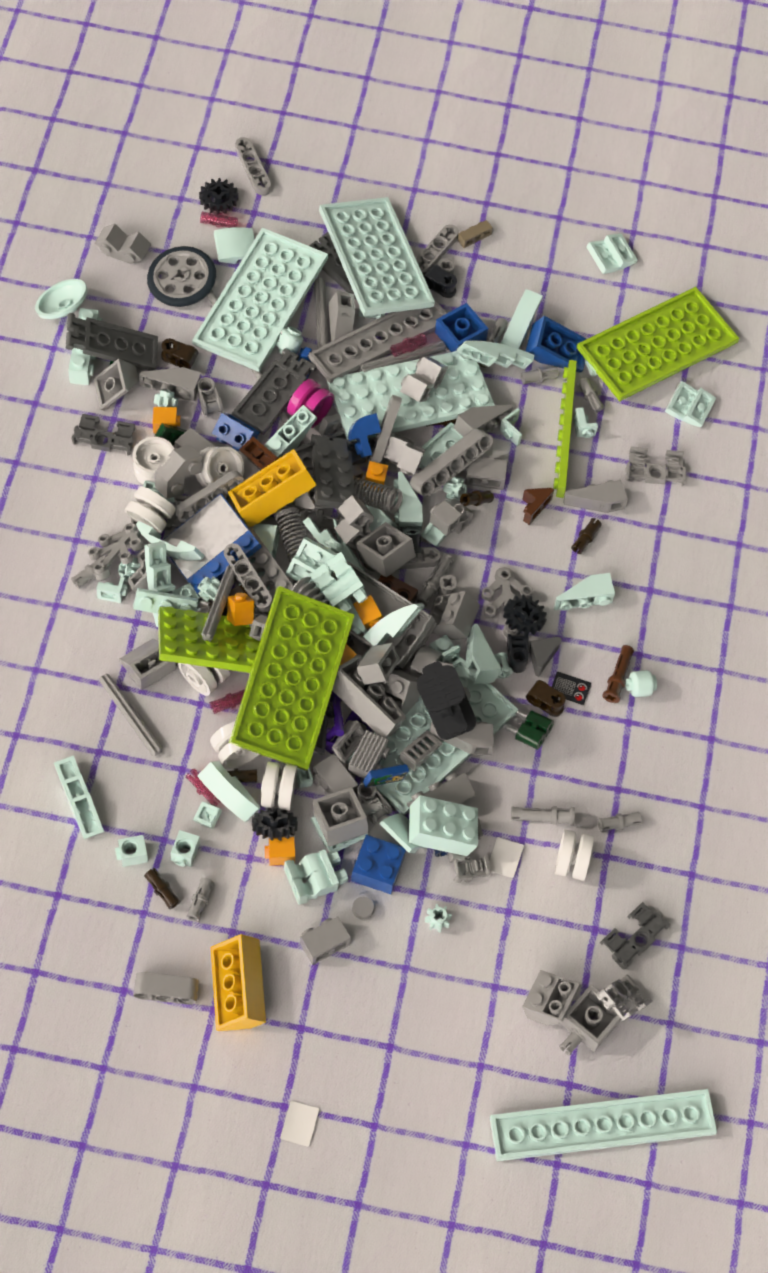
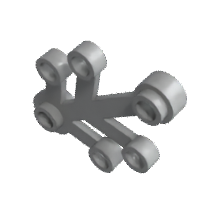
M136 523L125 525L121 532L110 537L108 534L101 535L98 541L101 547L104 548L99 550L98 547H93L88 551L91 560H97L101 556L108 554L103 562L97 563L93 567V574L96 580L102 581L110 576L111 572L108 567L119 553L122 564H129L133 561V557L126 547L128 541H130L133 551H139L143 548V543L139 538L141 532Z
M499 568L495 573V581L490 587H485L482 590L481 597L486 601L491 600L494 593L501 586L502 594L492 604L485 606L484 616L493 618L496 611L503 604L505 606L509 599L513 600L515 594L511 592L510 586L519 591L521 596L524 594L526 599L532 596L533 588L530 585H522L514 579V572L510 568ZM489 592L491 595L487 596L484 593ZM490 609L493 613H488L487 610ZM511 624L504 625L503 634L505 637H507V634L512 636L519 635L517 634V629L510 630Z

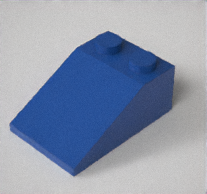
M543 316L532 324L526 352L533 354L534 360L539 363L563 369L568 367L569 360L577 361L576 372H582L585 358L578 351L577 344L586 340V338Z

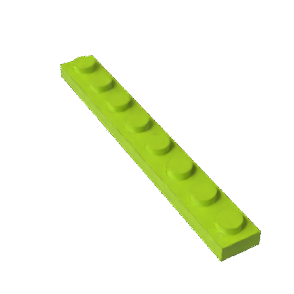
M569 360L568 367H564L563 378H566V383L563 382L561 394H565V397L561 398L560 409L563 410V414H560L559 425H562V430L558 431L557 441H561L560 446L557 445L556 457H559V462H556L554 472L558 473V478H554L553 489L556 490V497L564 498L567 481L577 363L574 360Z

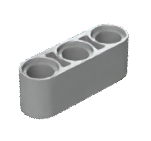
M139 972L136 974L133 996L143 1000L192 1005L197 1002L199 980L191 977Z

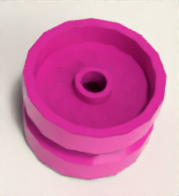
M307 379L292 395L287 406V412L293 416L304 405L317 417L311 427L314 428L331 409L334 402V394L326 388L321 389V385L315 380Z

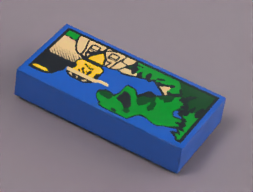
M404 764L371 770L363 780L365 788L403 781L409 769Z

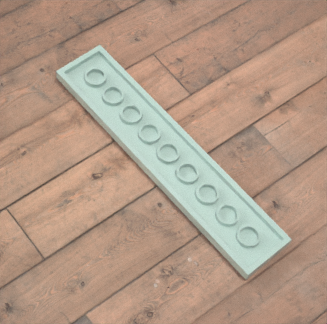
M708 1089L490 1115L496 1161L710 1136L717 1133Z

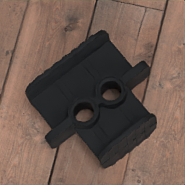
M438 661L425 666L422 670L423 674L417 679L416 684L438 736L441 739L449 740L473 730L477 722L456 669L450 665L443 666Z

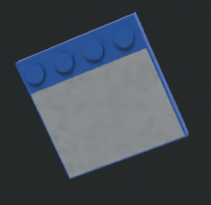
M221 493L163 539V541L176 547L182 540L195 546L205 555L203 559L193 561L170 557L199 597L198 593L200 590L198 585L205 577L211 579L214 576L219 581L222 580L226 567L229 565L224 556V549L227 545L231 543L238 544L247 558L262 547ZM232 550L230 553L237 562L239 560L237 554Z

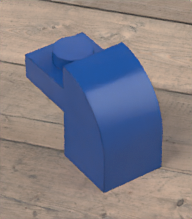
M377 413L357 419L349 429L348 440L356 439L355 449L357 454L361 455V458L372 455L367 436L382 432Z

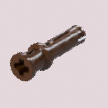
M622 646L614 673L608 678V687L603 692L602 697L610 703H618L620 701L621 689L626 684L624 677L634 653V649L631 646Z

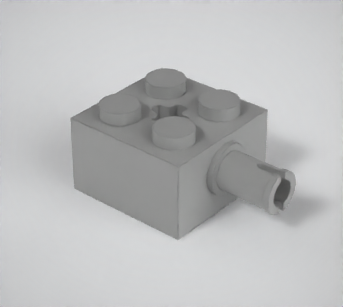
M387 522L356 543L360 561L386 578L415 557L412 538Z
M352 787L312 800L314 816L329 847L369 833L366 816L383 810L379 798L361 804Z
M592 985L571 1006L563 1022L560 1023L571 1032L559 1046L562 1051L566 1049L565 1054L569 1056L581 1042L595 1052L622 1020L613 1007L609 1010L605 1008L602 1000L600 1001L596 996L599 991Z

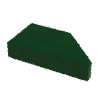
M162 423L154 437L164 438L173 446L175 441L187 430Z

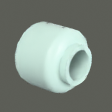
M291 326L283 328L276 343L279 348L278 351L282 353L283 349L286 348L296 354L303 342L301 331Z
M648 670L631 672L629 679H626L625 682L627 691H630L634 697L651 696L657 689L656 676L652 675Z

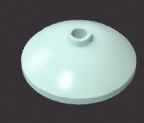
M68 279L53 285L37 300L35 305L37 314L41 318L53 320L66 317L69 313L75 312L86 298L87 286L80 279Z

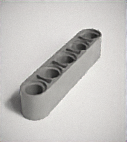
M480 429L472 430L414 475L410 481V486L415 492L424 497L432 495L488 451L493 445V437Z

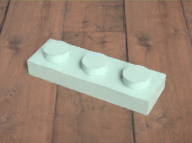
M137 588L133 609L157 614L159 606L196 611L198 600L197 598Z

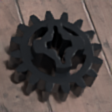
M218 178L216 182L214 179H211V183L205 182V187L201 186V192H199L200 205H204V210L209 208L210 213L216 211L217 215H219L220 211H223L226 214L227 209L232 211L233 206H237L238 189L234 188V183L228 184L227 179L224 182H221V178Z
M522 594L521 598L515 595L513 600H508L503 609L505 612L503 618L507 619L506 625H512L510 630L517 629V634L520 635L521 632H524L525 636H528L529 632L535 635L537 631H541L547 620L545 619L547 612H542L544 606L538 605L539 600L534 602L532 601V596L526 599L525 595Z
M268 808V811L261 809L260 813H255L254 817H252V831L256 832L257 836L262 835V839L269 837L271 841L274 838H278L281 841L282 837L289 839L290 835H295V831H297V817H293L294 813H287V810L280 811L279 808H273V810Z

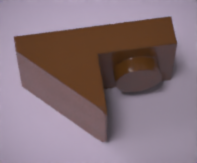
M553 488L524 490L522 499L528 503L523 511L525 513L523 519L525 523L530 525L550 503L554 494Z

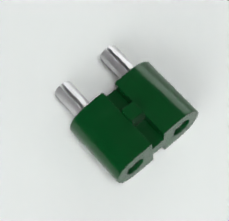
M519 709L516 715L525 719V723H522L520 728L507 724L505 729L515 734L516 740L538 750L543 744L544 738L552 730L554 720L533 710L527 713Z

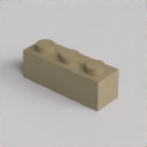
M487 220L481 221L477 225L461 231L458 234L457 241L463 248H466L492 235L493 227Z

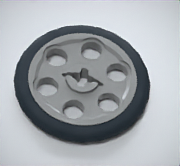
M189 246L174 247L164 251L154 259L147 274V285L152 295L160 302L175 307L189 306L201 301L210 293L216 280V268L209 255L200 249ZM172 260L179 261V263L175 266H171L169 264ZM190 260L197 261V263L194 266H189L187 264ZM162 273L168 274L166 279L158 278ZM200 273L205 275L204 278L200 280L195 278V276ZM169 287L176 288L173 293L166 292ZM187 287L194 288V291L191 293L184 292Z

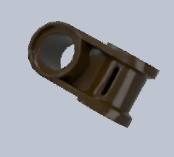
M171 338L165 339L161 345L163 350L161 352V359L180 368L191 369L199 354L195 347Z
M537 680L526 694V699L530 704L540 708L550 716H560L564 711V704L566 702L564 694L542 680Z

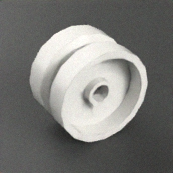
M148 437L141 440L135 446L133 451L134 474L143 485L144 481L155 482V471L170 458L168 455L174 447L169 441L160 437Z
M207 447L200 451L202 455V473L195 474L203 487H207L231 471H238L243 477L244 462L241 455L235 449L230 447Z
M139 486L134 494L137 502L130 501L125 508V512L135 521H140L153 527L158 533H162L167 525L164 518L171 519L176 508L156 492Z
M178 663L179 670L188 683L205 696L210 695L217 688V683L222 684L230 676L229 670Z
M235 721L220 728L210 739L214 751L219 754V761L225 769L242 767L260 755L229 743Z
M268 761L261 787L262 807L272 808L275 804L276 796H279V809L291 810L297 766L286 764L283 774L280 776V764Z
M564 829L555 874L566 876L570 866L573 865L572 877L584 881L592 858L594 836L582 834L577 846L575 845L576 832Z

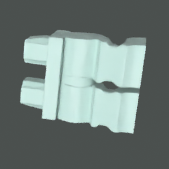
M340 552L326 562L330 569L335 572L337 580L330 575L331 572L325 564L309 575L314 582L318 583L319 589L333 607L349 612L352 610L347 601L349 598L354 596L360 604L368 599L363 589L365 588L353 568L347 564L343 553Z
M324 849L319 851V853L308 854L297 865H295L294 860L285 861L284 872L290 886H292L291 889L298 905L307 903L312 898L316 899L318 896L336 892L338 886L348 881V875L344 869L334 872L333 866L339 865L341 862L337 851L326 853Z

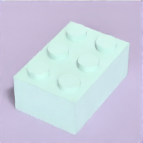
M420 795L410 805L409 844L468 856L478 846V808Z

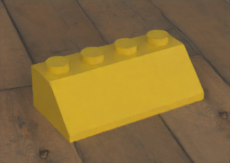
M293 449L229 490L228 494L247 525L253 527L288 503L293 502L302 494L310 491L316 486V483Z
M240 934L210 947L216 1031L251 1029L266 1023L260 940Z

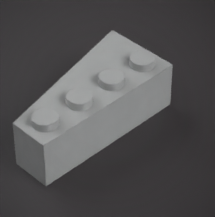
M359 654L339 666L332 691L377 735L387 739L395 734L406 719V716L392 697L386 696L384 693L385 688L381 683L364 685L357 671V666L363 659Z

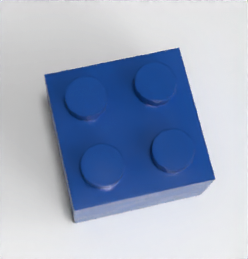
M465 303L436 319L435 333L444 341L446 347L451 352H454L465 341H486L489 328L472 308Z
M366 835L352 871L351 881L391 895L405 858L406 849L402 846Z

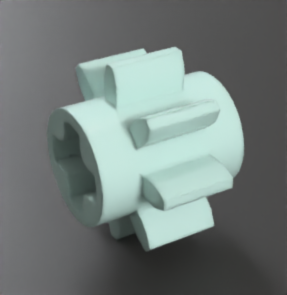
M161 390L160 394H155L153 403L158 404V407H177L179 398L174 397L175 392Z
M457 476L444 484L443 491L447 493L446 498H456L459 500L462 494L467 493V486L463 484L465 479Z
M133 558V561L129 564H122L121 562L119 565L118 573L120 577H125L126 582L141 566L140 563H137V558Z
M214 576L211 579L205 577L198 585L200 590L198 594L206 602L209 599L214 601L221 582Z
M436 904L433 910L427 909L429 916L425 917V922L430 923L429 930L434 928L440 933L443 927L449 928L450 923L447 920L451 919L452 914H447L446 906L442 908Z

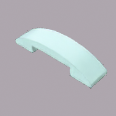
M140 521L137 522L136 525L139 531L150 543L163 541L160 540L162 536L153 527ZM182 540L177 547L165 542L166 555L169 557L193 561L201 560L205 556L195 546Z

